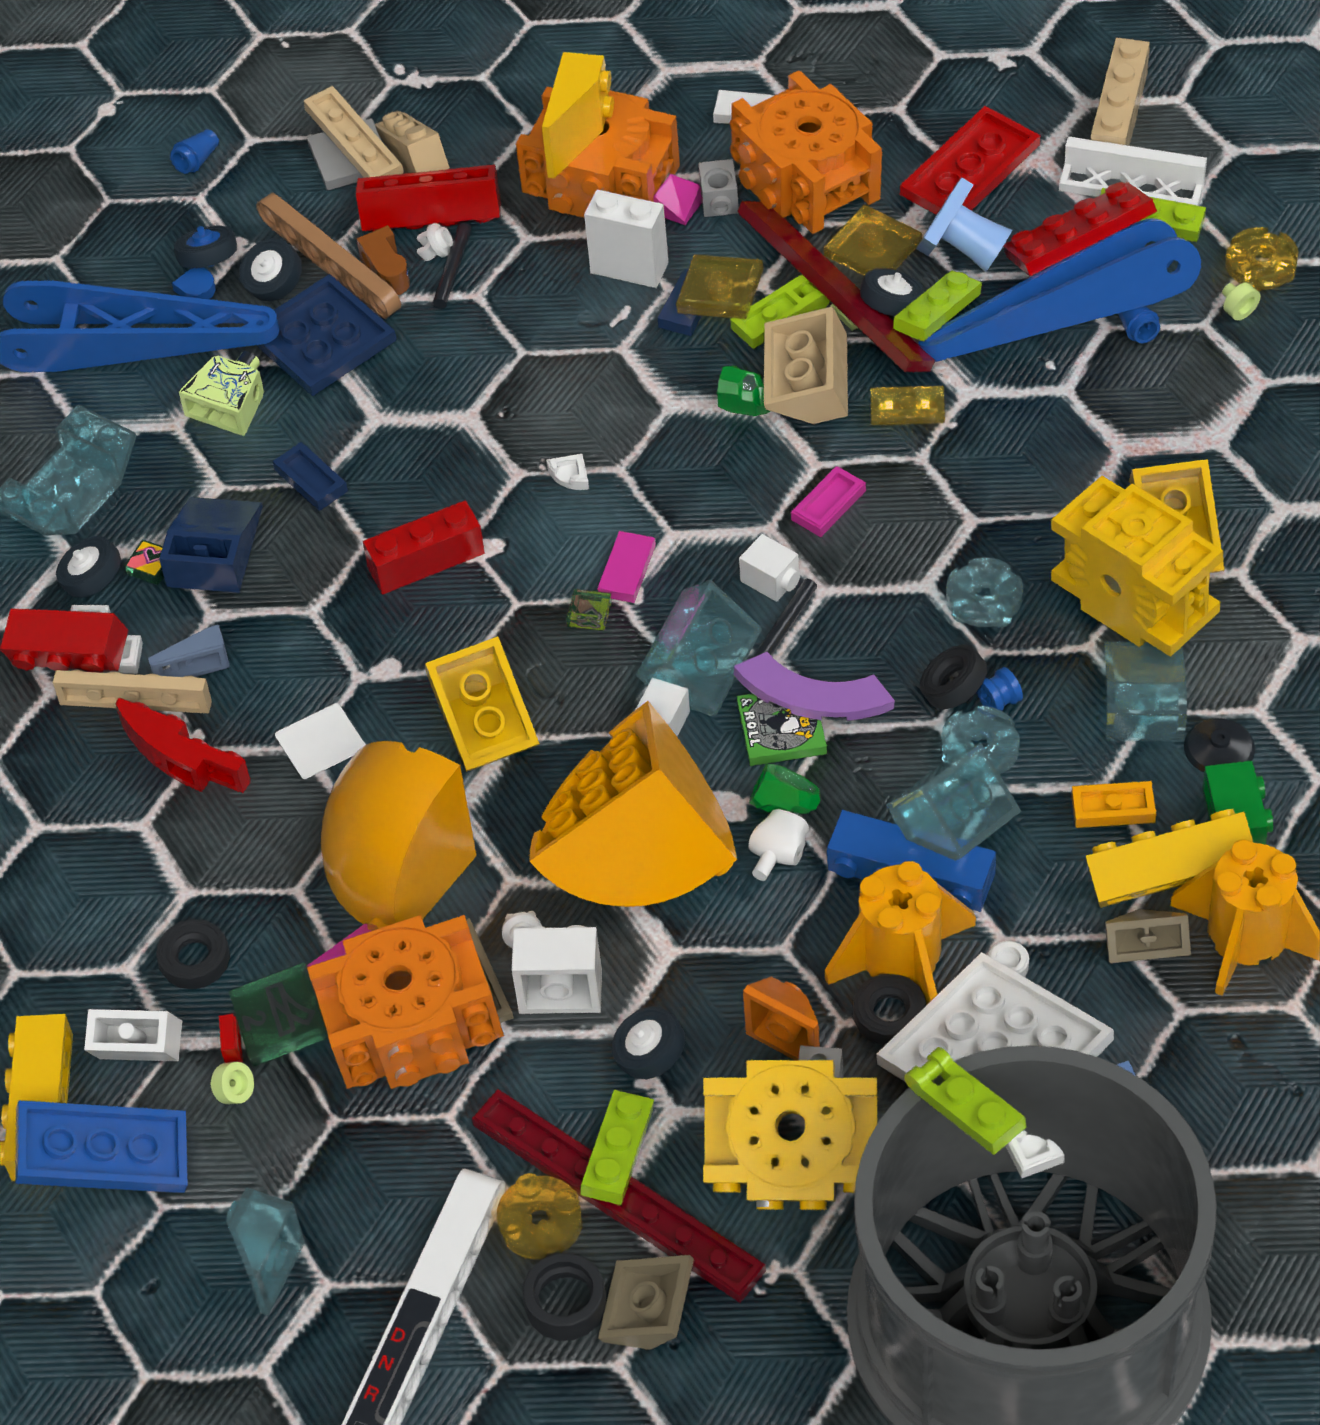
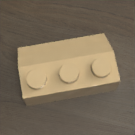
M833 306L765 323L764 406L766 410L811 424L848 416L847 333Z

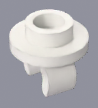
M433 223L427 227V231L417 236V240L424 246L417 249V253L425 261L433 259L436 255L440 257L449 255L453 240L447 228Z
M534 911L507 914L502 926V937L504 942L513 949L514 928L542 926L541 922L536 917Z

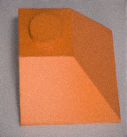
M773 977L748 984L743 990L747 1035L793 1060H799L800 1046L820 1047L819 1023L807 995L803 994L799 987L790 982L783 983Z

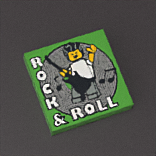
M754 694L737 696V705L750 766L827 754V745L821 720L791 714L790 709L771 701L766 703Z

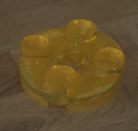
M1254 227L1243 230L1232 238L1231 245L1227 248L1225 264L1228 273L1235 281L1249 283L1259 292L1262 289L1276 288L1293 281L1296 274L1299 252L1297 245L1287 234L1279 231L1278 236L1268 233V228ZM1260 255L1263 259H1270H1268L1267 261H1259L1256 260V256Z
M532 1173L520 1176L516 1184L509 1187L503 1194L497 1207L498 1227L504 1242L511 1251L525 1258L543 1259L547 1257V1254L554 1253L559 1249L560 1253H562L574 1244L582 1229L583 1220L577 1192L564 1181L551 1176H537ZM545 1210L550 1219L548 1221L540 1220L538 1225L533 1224L531 1214L534 1211Z

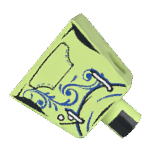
M243 351L236 361L221 356L212 357L179 391L184 415L244 436L264 393L260 372L257 370L260 365L259 359L248 351Z

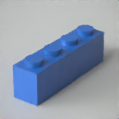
M842 810L827 846V866L829 871H833L845 878L855 877L863 880L879 869L897 864L900 865L906 861L916 862L922 867L923 871L927 872L939 885L969 909L982 911L995 876L996 851Z

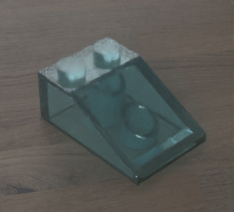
M1104 642L1105 741L1184 742L1187 721V692L1183 647L1170 657L1148 642H1145L1141 647L1132 642Z

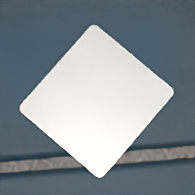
M338 703L332 704L275 733V737L303 779H307L354 756L360 748L366 745Z

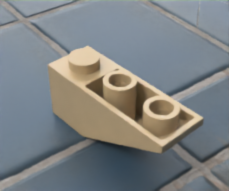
M391 112L382 118L383 121L375 124L379 136L392 154L400 161L405 173L450 169L439 134L405 112Z

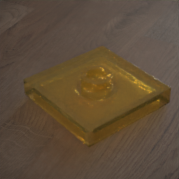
M864 204L824 246V256L864 276L868 271L877 268L896 270L922 240V232Z
M694 254L676 303L677 313L747 319L764 270L762 260Z

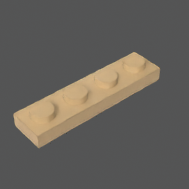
M333 86L303 100L306 112L364 178L404 174L400 161Z
M56 670L53 679V685L60 705L116 708V701L118 698H122L132 703L141 702L151 710L209 713L212 703L206 678L194 676L170 677L157 674L134 675L119 672L98 673L82 670Z

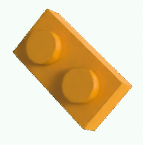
M1152 781L1072 786L1071 798L1075 828L1156 822Z

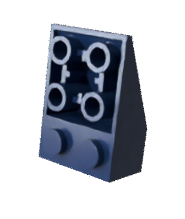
M190 497L167 530L159 558L166 586L240 593L263 507L262 502Z

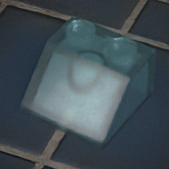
M246 1187L240 1200L234 1201L230 1206L226 1222L260 1313L269 1316L305 1242L292 1202Z

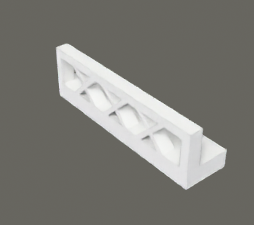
M1068 137L1059 191L1098 197L1101 194L1102 188L1107 189L1109 187L1105 181L1112 178L1119 179L1124 183L1129 182L1149 197L1199 206L1205 184L1207 158ZM1071 172L1086 174L1089 179L1083 182L1069 180ZM1144 184L1155 185L1158 190L1144 192L1139 187ZM1180 189L1194 191L1192 199L1177 197L1173 192Z

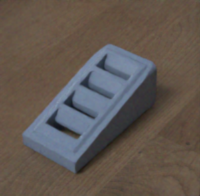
M219 624L208 627L148 658L152 674L159 676L196 677L230 667ZM170 665V667L163 670L164 666Z

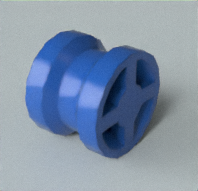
M1006 667L996 670L994 676L990 679L985 677L983 684L976 692L981 704L992 715L1002 712L1005 705H1014L1023 699V692L1017 678Z

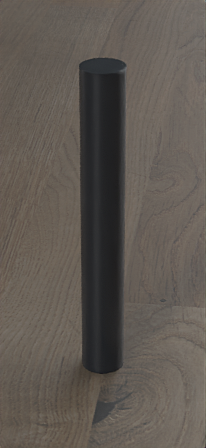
M461 222L458 225L453 245L451 246L433 300V305L440 309L445 308L472 230L471 225L466 222Z
M805 579L753 657L764 652H768L771 656L773 655L817 589V584L813 580Z

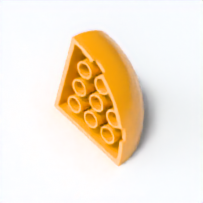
M649 701L633 711L609 732L612 739L600 752L590 750L572 770L543 812L541 817L546 824L542 831L534 832L530 847L529 861L557 887L584 900L598 904L626 907L651 905L677 898L694 890L713 876L725 874L737 860L733 837L716 797L683 744Z
M378 741L360 748L344 767L334 783L322 820L321 851L329 886L344 909L363 925L366 923L369 930L373 931L421 915L423 920L477 856L461 766L444 756L421 747L415 753L408 751L402 742Z

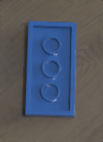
M19 1100L16 1107L15 1184L185 1193L188 1185L186 1111Z

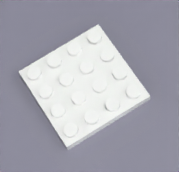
M981 952L876 1054L877 1065L905 1081L904 1075L914 1066H923L927 1062V1056L937 1047H941L948 1052L953 1061L985 1050L1012 1046L1057 1047L1097 1057L1114 1040V1031L1109 1026Z

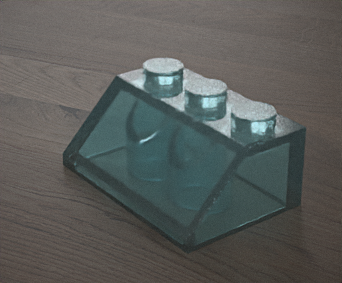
M712 580L684 589L636 676L647 686L651 679L655 678L687 688L690 709L710 716L717 715L736 679L733 675L734 666L747 659L763 628Z
M981 743L948 759L886 804L906 840L955 861L965 856L1021 812Z

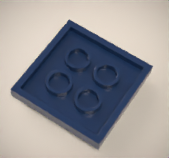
M328 274L276 308L274 311L280 328L278 336L269 343L256 346L311 396H314L397 339L393 328L331 274Z

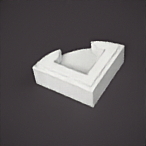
M583 454L546 460L548 472L558 484L574 490L589 489Z
M1022 1131L1005 1145L1021 1178L1064 1163V1154L1057 1144L1050 1139L1045 1140L1038 1136L1026 1134V1131Z

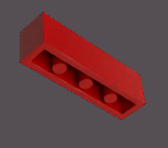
M496 164L357 179L356 199L362 231L371 230L373 232L387 225L390 229L398 227L419 229L433 223L452 226L460 221L488 222L500 217L501 200Z

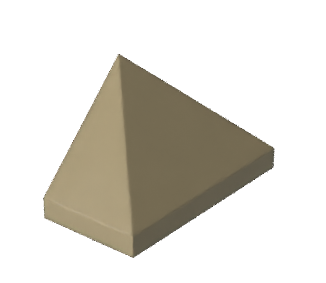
M1138 909L1105 922L1109 963L1191 955L1187 913Z

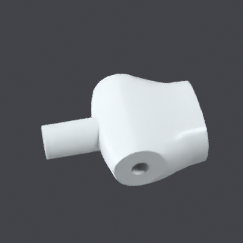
M775 809L753 830L748 848L751 852L760 856L758 863L752 871L756 879L765 881L775 863L784 865H797L799 863L805 846V838L809 831V826L802 817L789 811Z

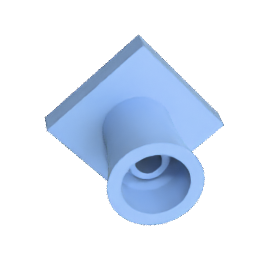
M961 177L916 249L929 256L940 239H943L972 259L986 272L1004 246L1012 229L994 223L962 205L973 184Z

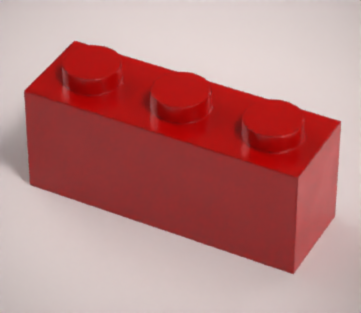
M466 500L362 541L368 570L382 595L485 554L481 526Z
M11 608L0 650L11 661L13 666L23 670H33L34 667H48L54 671H68L69 669H83L87 672L103 673V670L118 671L129 630L115 613Z

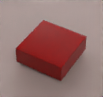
M233 1014L219 1015L220 1045L224 1063H243L242 1038L236 1016Z

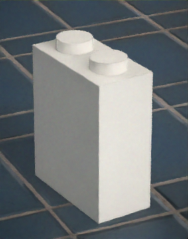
M596 190L584 214L590 273L657 288L668 265L664 204Z

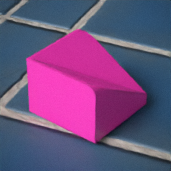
M670 174L655 193L653 200L656 203L664 204L666 219L686 225L702 203L701 187L697 183Z

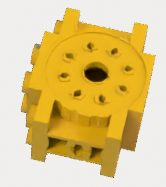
M1100 476L1051 519V530L1064 538V560L1051 570V581L1081 599L1082 611L1138 647L1148 642L1171 657L1220 612L1221 601L1209 595L1210 572L1223 561V550L1193 532V520L1136 485L1131 484L1126 489H1123L1104 476Z
M747 1060V1078H703V1095L705 1096V1165H703V1183L713 1184V1192L740 1193L741 1184H747V1200L756 1201V1209L784 1210V1201L800 1202L801 1210H827V1202H836L835 1184H843L844 1193H855L860 1160L868 1139L878 1124L877 1078H835V1064L833 1060ZM789 1114L799 1115L805 1122L804 1133L793 1141L782 1139L778 1132L779 1122Z

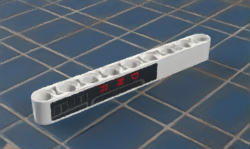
M468 1169L460 1171L342 1425H401L500 1209L505 1193V1182L503 1180Z

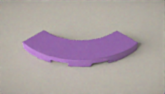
M764 652L734 666L733 675L752 694L766 703L771 701L790 709L791 714L805 718L822 720V717H847V720H857L880 715L894 709L895 700L874 674L846 682L814 680L788 670L779 664L768 652Z

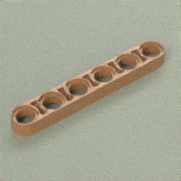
M270 193L257 202L258 213L270 228L323 271L331 274L380 317L386 319L401 308L400 299L389 284L278 195Z

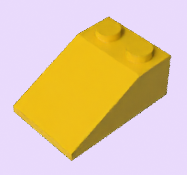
M563 52L542 124L548 178H556L603 132L606 118L612 117L614 98L613 96H608L611 87V71H606L605 56L569 52Z
M1208 459L1132 469L1129 478L1130 485H1136L1193 520V532L1221 549ZM1222 561L1210 573L1224 571V562Z
M498 636L425 663L427 677L466 772L540 744Z

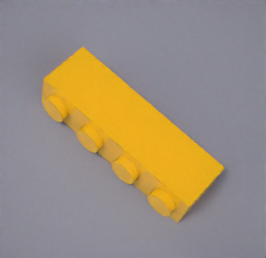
M1227 809L1210 815L1212 821L1196 825L1194 820H1187L1172 825V832L1156 836L1155 831H1148L1131 837L1132 843L1117 847L1115 842H1108L1093 847V854L1086 855V860L1100 908L1182 886L1216 863L1226 851L1232 849L1235 842L1239 840L1253 842L1245 812L1235 814L1234 809Z
M66 1014L16 1016L15 1032L9 1033L8 1050L10 1057H13L12 1068H7L5 1071V1088L7 1093H9L8 1104H3L1 1112L2 1126L6 1129L5 1141H0V1166L6 1167L11 1181H15L16 1107L18 1101L68 1103L73 1033Z

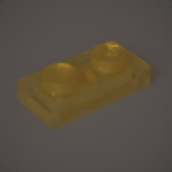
M944 386L870 388L871 425L945 423Z

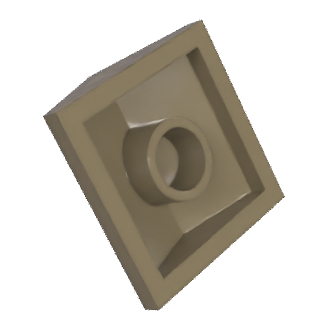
M690 1255L616 1261L598 1338L605 1343L648 1350L676 1338L694 1259Z

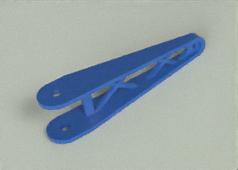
M1145 219L1061 260L949 321L924 342L919 340L918 343L935 362L1155 304L1190 288L1199 276L1201 258L1196 247L1189 241L1177 237L1176 232L1169 224L1160 219ZM1150 241H1154V242H1155V243H1153V244L1148 245V246L1145 247V245H1146L1148 242H1150ZM1176 260L1178 262L1177 269L1173 272H1167V268Z
M19 281L8 286L4 292L3 306L5 310L15 319L25 323L60 324V328L8 329L0 332V364L19 372H59L266 344L278 336L280 328L275 311L267 306L61 281ZM26 301H34L37 304L31 305L28 304ZM220 323L245 324L241 327H215V325ZM77 324L109 325L105 328H76ZM135 324H192L188 328L130 327ZM16 349H24L26 352L21 353L18 352Z

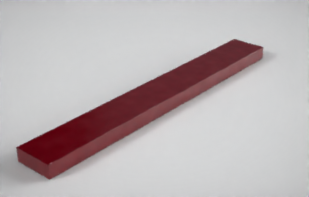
M741 202L737 211L739 215L904 372L931 371L935 360L909 335L894 330V321L890 317L868 306L860 297V289L773 208L769 210L761 202Z
M497 1089L473 1116L472 1123L474 1127L667 1255H690L694 1259L691 1271L739 1303L742 1302L766 1272V1264L632 1176L622 1205L581 1196V1184L593 1151L501 1090Z

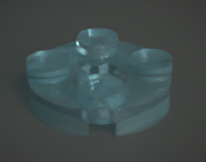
M981 557L969 560L968 566L961 568L959 571L957 567L951 572L947 580L946 600L951 609V616L957 622L978 627L994 626L1003 628L1008 626L1012 621V617L1019 611L1023 600V583L1020 576L1018 575L1017 578L1011 572L1010 565L995 558ZM982 588H989V592L992 595L980 596L976 593H980Z
M978 706L975 707V711L965 714L961 710L953 714L943 726L941 733L942 759L945 765L965 777L980 779L987 783L994 782L1000 777V774L1009 770L1018 758L1020 737L1015 729V723L1006 713L993 707ZM981 738H986L987 746L976 747L971 741H979Z

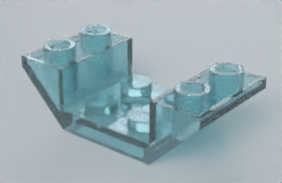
M77 405L55 428L61 448L26 485L9 477L0 487V513L45 536L76 534L121 485L136 440L135 432Z

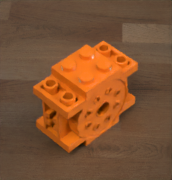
M798 70L788 75L787 90L753 107L744 98L731 103L730 127L732 130V145L730 146V152L735 162L740 164L739 179L746 189H750L769 210L773 208L784 218L792 214L797 223L803 224L814 234L824 229V215L859 197L868 205L880 200L882 148L872 139L873 123L832 84L819 89Z
M547 86L542 94L543 110L529 135L521 134L516 142L522 193L548 198L549 210L585 218L584 214L596 190L654 202V195L664 183L668 173L675 175L680 166L676 116L649 110V99L610 90L608 96H613L614 109L612 117L606 118L603 132L556 178H548L542 124L553 88Z
M421 915L343 940L345 955L307 967L328 1032L330 1045L347 1089L355 1086L369 1085L376 1079L384 1076L387 1077L390 1089L399 1086L407 1087L416 1084L420 1079L438 1073L453 1072L460 1066L469 1063L465 1049L474 1046H485L495 1039L504 1036L494 1000L475 949L465 915L426 928Z

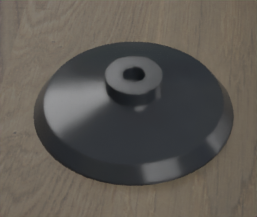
M1214 718L1198 723L1188 732L1184 741V751L1189 762L1195 768L1204 772L1205 766L1252 761L1255 755V743L1251 734L1242 725L1232 720Z

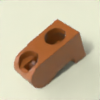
M387 225L356 238L361 262L389 284L397 295L406 292L410 286L407 263L403 256L397 254L395 236L390 227Z

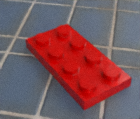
M984 106L900 185V195L937 215L952 189L962 177L973 184L972 189L962 203L963 206L972 211L1040 146V135Z
M1129 182L1115 183L1109 186L1104 194L1094 199L1087 198L1081 200L1074 205V209L1062 215L1056 214L1046 218L1042 222L1043 225L1031 231L1025 230L1012 236L1011 241L1004 244L1003 249L1009 260L1026 274L1032 276L1156 213L1157 210L1153 199Z

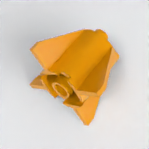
M1239 840L1216 863L1176 889L1171 897L1170 906L1208 920L1209 937L1211 936L1215 943L1217 952L1223 956L1215 994L1223 996L1237 964L1258 965L1259 960L1269 957L1273 960L1278 957L1285 948L1320 961V930L1296 889L1298 882L1296 862L1292 856L1274 847L1253 843L1249 840Z
M906 861L900 865L897 864L879 869L861 882L859 915L827 965L825 980L830 985L864 970H867L872 977L880 974L901 975L908 977L920 987L925 996L927 1006L937 996L932 973L936 969V963L941 955V939L976 926V916L971 909L939 885L927 872L923 871L922 867L916 862Z

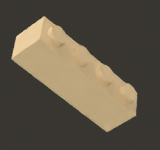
M1123 38L1115 39L1091 132V140L1130 146L1148 73L1150 42Z

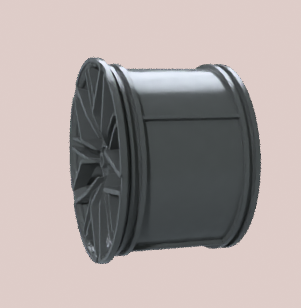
M1012 1046L985 1050L955 1060L956 1064L1025 1116L1027 1128L1023 1131H1026V1134L1038 1136L1045 1140L1050 1139L1058 1145L1064 1154V1163L1041 1171L1053 1173V1175L1019 1223L997 1173L1018 1171L1006 1147L1004 1146L993 1155L908 1088L889 1107L868 1139L859 1164L854 1197L856 1237L860 1253L854 1265L848 1289V1339L859 1378L884 1418L890 1425H1175L1190 1405L1201 1383L1207 1364L1211 1341L1212 1314L1205 1274L1211 1259L1216 1228L1214 1181L1200 1142L1186 1120L1163 1095L1140 1077L1116 1064L1079 1051L1047 1046ZM937 1076L932 1082L939 1086L945 1079ZM987 1175L1008 1228L993 1229L977 1178ZM1068 1177L1087 1183L1079 1239L1068 1237L1062 1232L1049 1228L1050 1220L1045 1215ZM968 1181L982 1230L955 1221L923 1206L948 1189ZM1098 1188L1121 1200L1143 1219V1221L1091 1245ZM907 1221H910L974 1251L967 1263L952 1272L945 1273L904 1236L900 1230ZM1153 1231L1157 1235L1107 1266L1097 1261ZM892 1246L930 1286L904 1287L893 1273L885 1258L889 1247ZM1165 1247L1176 1269L1178 1279L1172 1288L1129 1278L1122 1274ZM1111 1295L1156 1306L1126 1328L1115 1329L1105 1320L1097 1308L1096 1296ZM948 1301L941 1309H925L919 1304L920 1302ZM974 1326L986 1340L974 1338L961 1332V1330Z

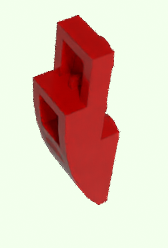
M118 698L115 704L125 732L137 749L161 771L200 792H203L209 781L241 793L245 792L251 780L246 761L239 754L233 751L224 752L216 749L198 738L190 739L186 722L176 715H165L151 710L141 702L132 703Z

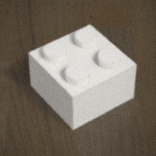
M572 925L567 928H545L542 926L514 928L512 976L519 1014L601 1013L602 967L596 927Z

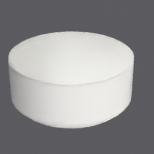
M1002 941L994 945L989 951V957L1021 976H1026L1029 969V954L1021 944L1014 941Z

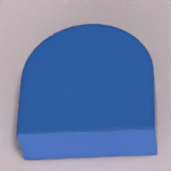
M204 267L191 268L172 282L174 292L180 296L210 299L216 291L214 277Z

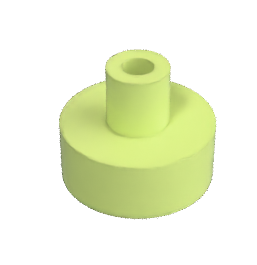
M1229 283L1222 291V294L1226 297L1223 309L1237 321L1249 316L1260 301V293L1249 283H1241L1238 286Z
M229 1062L220 1064L214 1070L210 1085L214 1096L221 1103L239 1104L250 1098L254 1089V1078L251 1070L244 1063Z

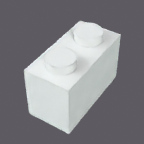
M88 1009L84 1050L99 1059L179 1061L182 1020L168 1011Z

